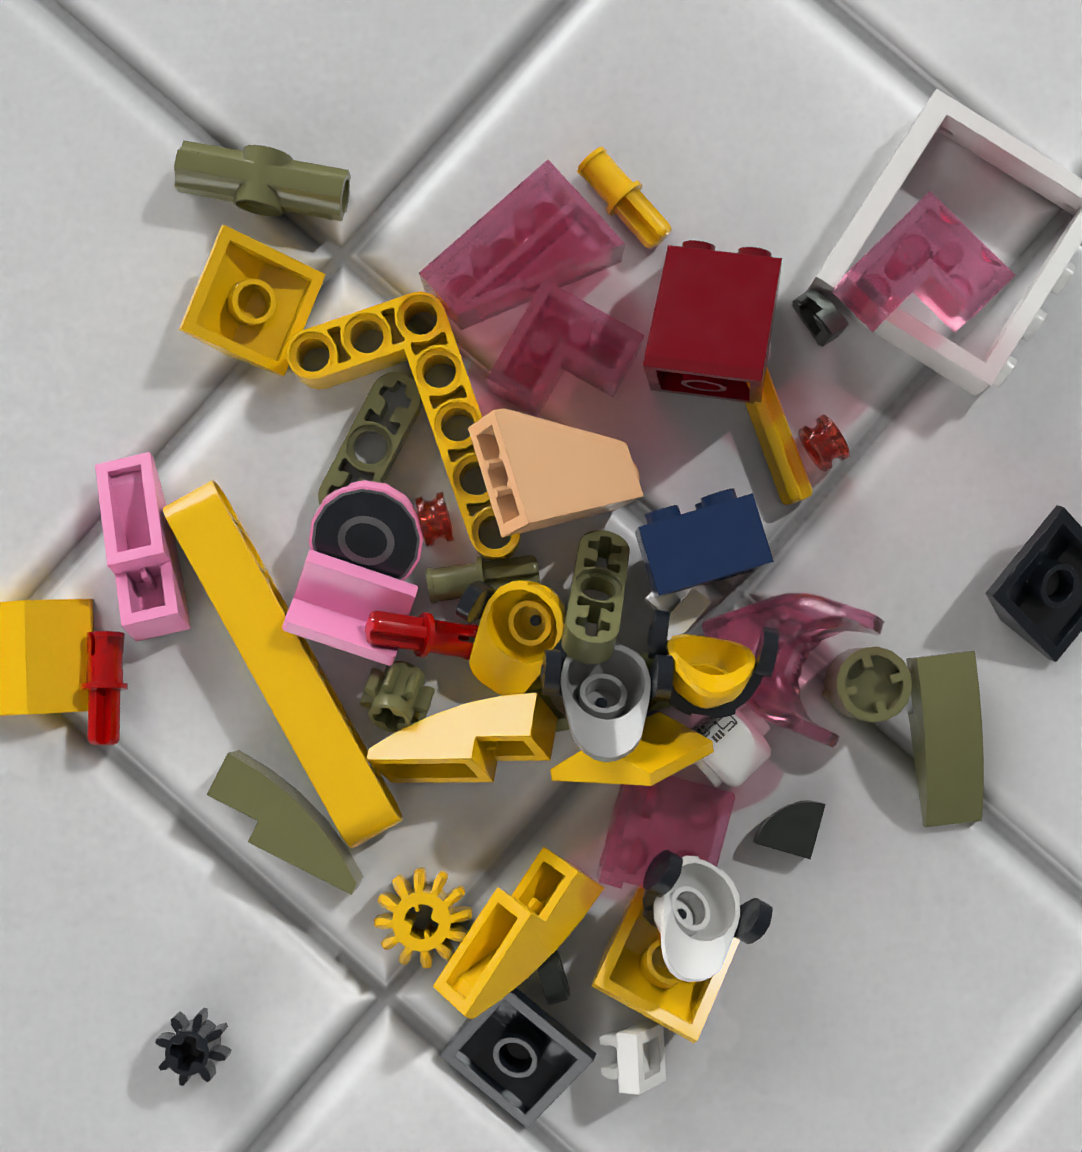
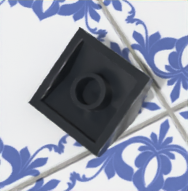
M1058 505L1051 511L985 593L999 619L1053 662L1059 660L1082 631V527L1065 507Z
M515 988L502 1000L473 1020L467 1018L443 1048L439 1056L520 1123L529 1128L594 1061L597 1053L519 989Z

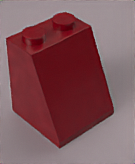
M697 240L684 241L682 247L668 245L643 362L650 390L752 404L754 402H761L780 284L782 258L771 257L772 253L770 251L757 247H742L738 249V253L715 251L716 247L713 244Z

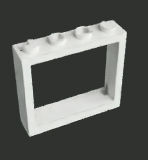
M936 89L806 291L810 289L819 291L840 312L970 394L977 396L991 387L992 384L999 388L1009 377L1017 363V359L1012 357L1011 354L1021 338L1029 341L1045 320L1047 312L1040 308L1049 293L1059 294L1076 270L1077 266L1072 264L1070 260L1078 247H1082V179ZM936 131L1073 215V218L983 360L845 275Z

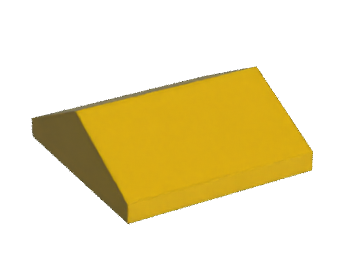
M222 225L179 330L225 355L279 376H285L289 366L286 355L288 344L295 334L304 329L326 274L243 233Z
M46 599L0 602V716L88 711V691L81 690V684L86 683L88 659L86 636L87 632H94L93 599Z
M657 712L646 717L641 740L635 750L629 755L617 761L602 762L594 760L581 750L551 768L552 781L652 786L714 752L713 741L667 715Z
M641 883L633 894L606 945L591 986L688 1041L695 1043L699 1039L740 940L735 937L732 939L723 966L713 977L700 982H687L676 978L670 973L665 964L659 929H656L643 917L645 889Z

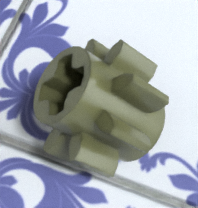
M395 661L393 665H387L384 672L374 667L371 669L363 689L364 694L360 705L370 708L368 716L374 725L382 730L395 733L410 726L411 722L416 723L426 718L435 689L424 686L426 683L425 674L417 666L408 662Z

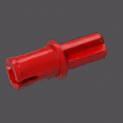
M375 610L369 614L368 621L365 624L368 643L413 650L415 656L425 658L429 653L470 660L474 643L466 641H469V637L475 638L478 631V625L435 620L432 613L422 612L416 617Z
M117 631L87 632L88 659L86 683L81 684V690L88 691L87 739L92 745H115L120 740V691L128 690V683H123L125 633Z

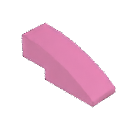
M150 452L96 464L95 469L107 566L113 571L116 578L121 626L136 642L191 629L179 557L173 531L163 512L166 502L154 457Z

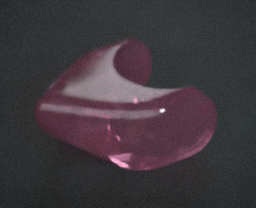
M786 593L708 619L703 622L702 630L706 637L740 643L750 648L755 655L762 628L778 629L779 649L772 676L763 677L753 696L744 704L759 717L789 732L836 749L840 736L813 722L800 700L798 681L801 676L802 665L807 660L810 651L815 649L822 640L844 631L880 635L885 621L868 611L820 595Z

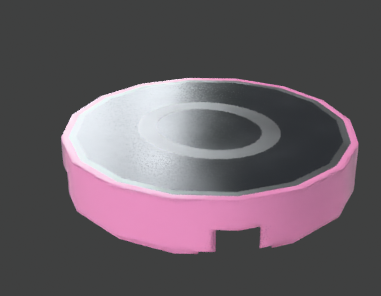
M363 480L350 483L349 486L342 487L337 491L335 490L323 499L311 521L309 545L313 551L404 581L410 576L420 560L424 530L421 519L419 520L413 504L406 495L385 483Z

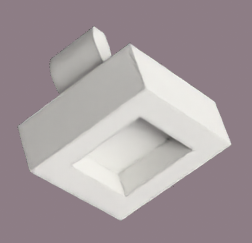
M695 587L682 600L675 593L654 598L653 592L644 600L654 611L670 612L666 644L672 636L684 634L712 603Z
M641 1021L624 1030H614L600 1037V1045H611L617 1049V1062H611L601 1067V1075L611 1080L618 1079L619 1093L641 1095L666 1081L664 1027L654 1021Z

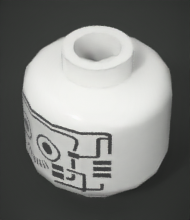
M748 704L741 711L736 709L735 714L716 719H709V716H705L692 728V730L713 741L714 752L693 764L716 788L722 783L729 787L742 785L771 755L770 745L764 737L771 728Z

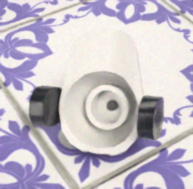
M664 850L651 861L645 873L643 888L645 889L643 917L656 929H659L661 933L662 954L671 974L687 982L707 980L721 970L734 937L746 944H752L766 933L771 923L773 908L758 898H753L740 905V896L736 886L722 869H718L707 861L698 859L699 856L681 857L670 850Z

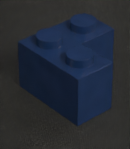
M731 488L702 497L701 502L695 504L696 510L681 514L679 506L673 505L644 515L647 524L639 526L635 531V535L654 598L755 571L774 562L753 493L737 498L735 489Z

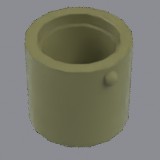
M881 647L848 649L837 655L828 665L824 677L825 690L822 691V696L824 699H828L831 706L842 716L866 722L886 721L898 715L908 703L912 691L911 673L904 660L891 650Z

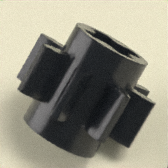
M203 1008L191 1021H188L186 1015L181 1011L170 1019L171 1026L176 1034L164 1032L155 1041L158 1046L166 1048L165 1060L158 1068L160 1071L170 1068L173 1072L179 1074V1085L184 1086L191 1076L197 1073L200 1074L203 1080L209 1082L216 1074V1067L212 1060L225 1061L231 1054L232 1050L229 1047L221 1045V1035L227 1029V1023L216 1026L207 1019V1008ZM190 1036L197 1039L196 1048L202 1051L198 1057L191 1054L192 1046L185 1042Z

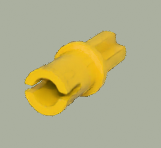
M601 146L592 151L580 163L577 173L608 205L606 212L610 216L616 214L646 248L651 249L658 246L671 232V225L641 192L642 183L638 180L632 182L608 155L604 147Z

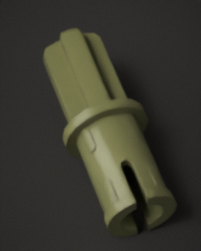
M532 555L484 562L482 556L476 557V563L426 568L427 588L431 604L439 601L461 599L466 589L478 580L491 586L495 591L500 586L517 580L540 583L538 562L536 557Z

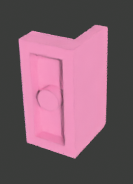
M310 549L282 629L286 632L391 666L394 663L398 648L368 643L365 624L368 621L369 614L375 610L409 615L418 586Z

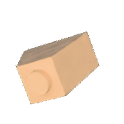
M505 408L491 411L468 428L502 538L612 512L644 496L639 483L638 468L632 461L627 442Z

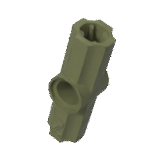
M183 140L182 146L177 150L174 164V186L180 193L230 201L242 210L271 217L281 216L283 211L342 221L344 214L347 212L351 179L350 172L347 169L293 160L289 154L281 150L262 145H247L241 151Z

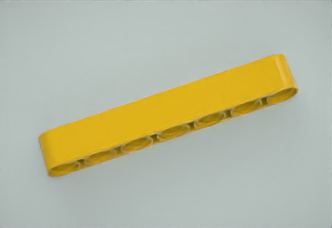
M213 479L163 507L168 524L347 845L354 849L403 821L399 806L381 773L366 760L368 750L306 638L282 629L289 608L232 505L217 482Z

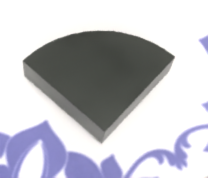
M810 289L792 301L793 308L817 344L822 347L839 337L849 325L835 305L817 290Z
M806 800L780 808L762 822L753 842L811 860L826 804Z

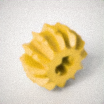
M417 867L413 877L414 887L411 886L403 875L399 874L392 880L394 889L399 896L390 892H382L380 894L378 903L391 912L377 915L374 919V926L380 929L393 928V931L383 939L381 946L384 950L392 949L399 942L405 947L399 956L401 964L407 965L413 952L419 951L422 967L431 968L434 948L446 961L451 959L455 951L449 939L458 943L462 942L468 931L457 924V922L470 920L473 916V909L468 906L453 907V904L461 900L465 895L466 890L462 885H459L448 893L443 891L442 889L448 879L447 872L441 870L436 876L434 884L428 885L425 868ZM422 904L430 906L434 909L431 919L439 924L433 927L431 922H429L425 930L417 928L414 925L416 915L409 911L410 908L414 907L416 912H418Z

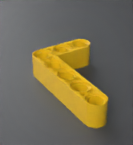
M422 291L413 292L304 329L295 334L287 347V362L301 382L317 390L328 389L403 362H409L471 543L477 553L487 560L507 559L513 556L519 548L521 533L511 535L507 545L500 549L487 548L480 541L482 527L487 522L496 520L488 491L481 495H472L462 488V479L465 473L472 468L480 467L471 436L457 442L449 440L444 436V426L450 418L462 415L476 423L482 418L448 317L440 300L430 293ZM420 312L433 314L437 317L436 326L427 334L418 335L412 333L407 327L409 320L415 314ZM367 330H376L383 334V342L374 352L362 353L356 350V340L361 333ZM315 348H323L329 351L330 357L324 368L314 372L303 369V360L309 351ZM436 364H447L455 369V378L446 387L436 388L426 383L427 372Z

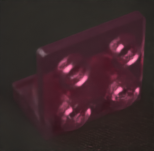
M672 775L652 786L620 784L596 872L599 883L621 889L623 882L643 887L645 873L649 864L664 850H670L681 857L699 856L698 859L707 861L717 867L735 795L730 791Z

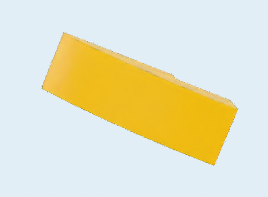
M538 693L504 695L479 700L433 714L395 732L369 748L366 760L391 783L494 782L498 761H551L558 718Z
M543 846L512 895L499 887L496 888L433 987L465 1017L473 1020L502 1000L531 976L559 948L581 922L605 887L567 860Z

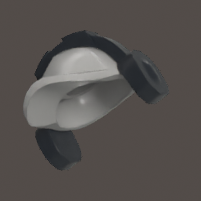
M619 644L618 646L615 645L611 658L600 664H584L567 655L561 671V650L545 649L540 671L542 695L550 696L554 706L566 715V721L569 723L572 737L576 745L586 755L602 762L617 761L629 755L638 746L642 737L647 712L658 701L669 702L674 679L673 658L671 655H655L650 672H648L645 660L635 650Z

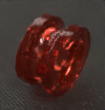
M823 414L816 419V426L813 428L805 425L798 430V435L805 451L821 471L826 472L831 469L833 459L838 458L843 461L850 457V450L842 433L828 416Z
M436 493V497L431 501L424 500L422 496L415 498L426 546H434V542L438 538H445L447 542L455 541L444 493Z

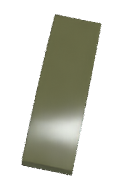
M975 651L906 658L907 668L911 673V699L913 714H908L923 826L933 827L982 821L984 794L983 731Z
M240 750L227 753L207 795L258 821L248 843L352 895L359 887L364 876L347 846L326 818L300 791L269 767Z

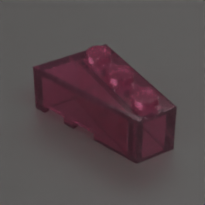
M548 159L422 269L419 275L425 292L434 295L440 300L446 315L462 331L621 263L625 243Z

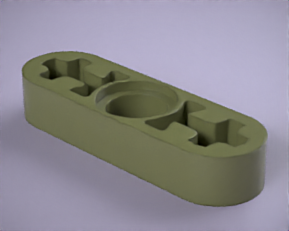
M389 372L374 382L319 488V505L335 488L340 489L349 485L353 476L349 472L342 471L347 462L357 471L374 476L372 482L384 483L422 409L423 402L416 382L410 376L401 372ZM400 386L406 387L405 396L411 403L407 409L398 406L394 410L389 421L391 425L398 426L399 429L393 435L385 426L368 420L372 413H375L382 420L388 410V403L382 397L386 390L395 393ZM370 433L382 436L387 444L385 456L375 464L362 463L358 460L355 453L358 440Z
M595 530L584 534L580 539L576 555L561 644L569 657L584 664H600L610 659L614 653L620 629L630 548L621 536L613 532ZM597 557L607 559L606 568L595 567ZM583 591H601L607 594L610 599L604 601L595 600L587 597ZM586 622L597 624L595 636L585 634Z

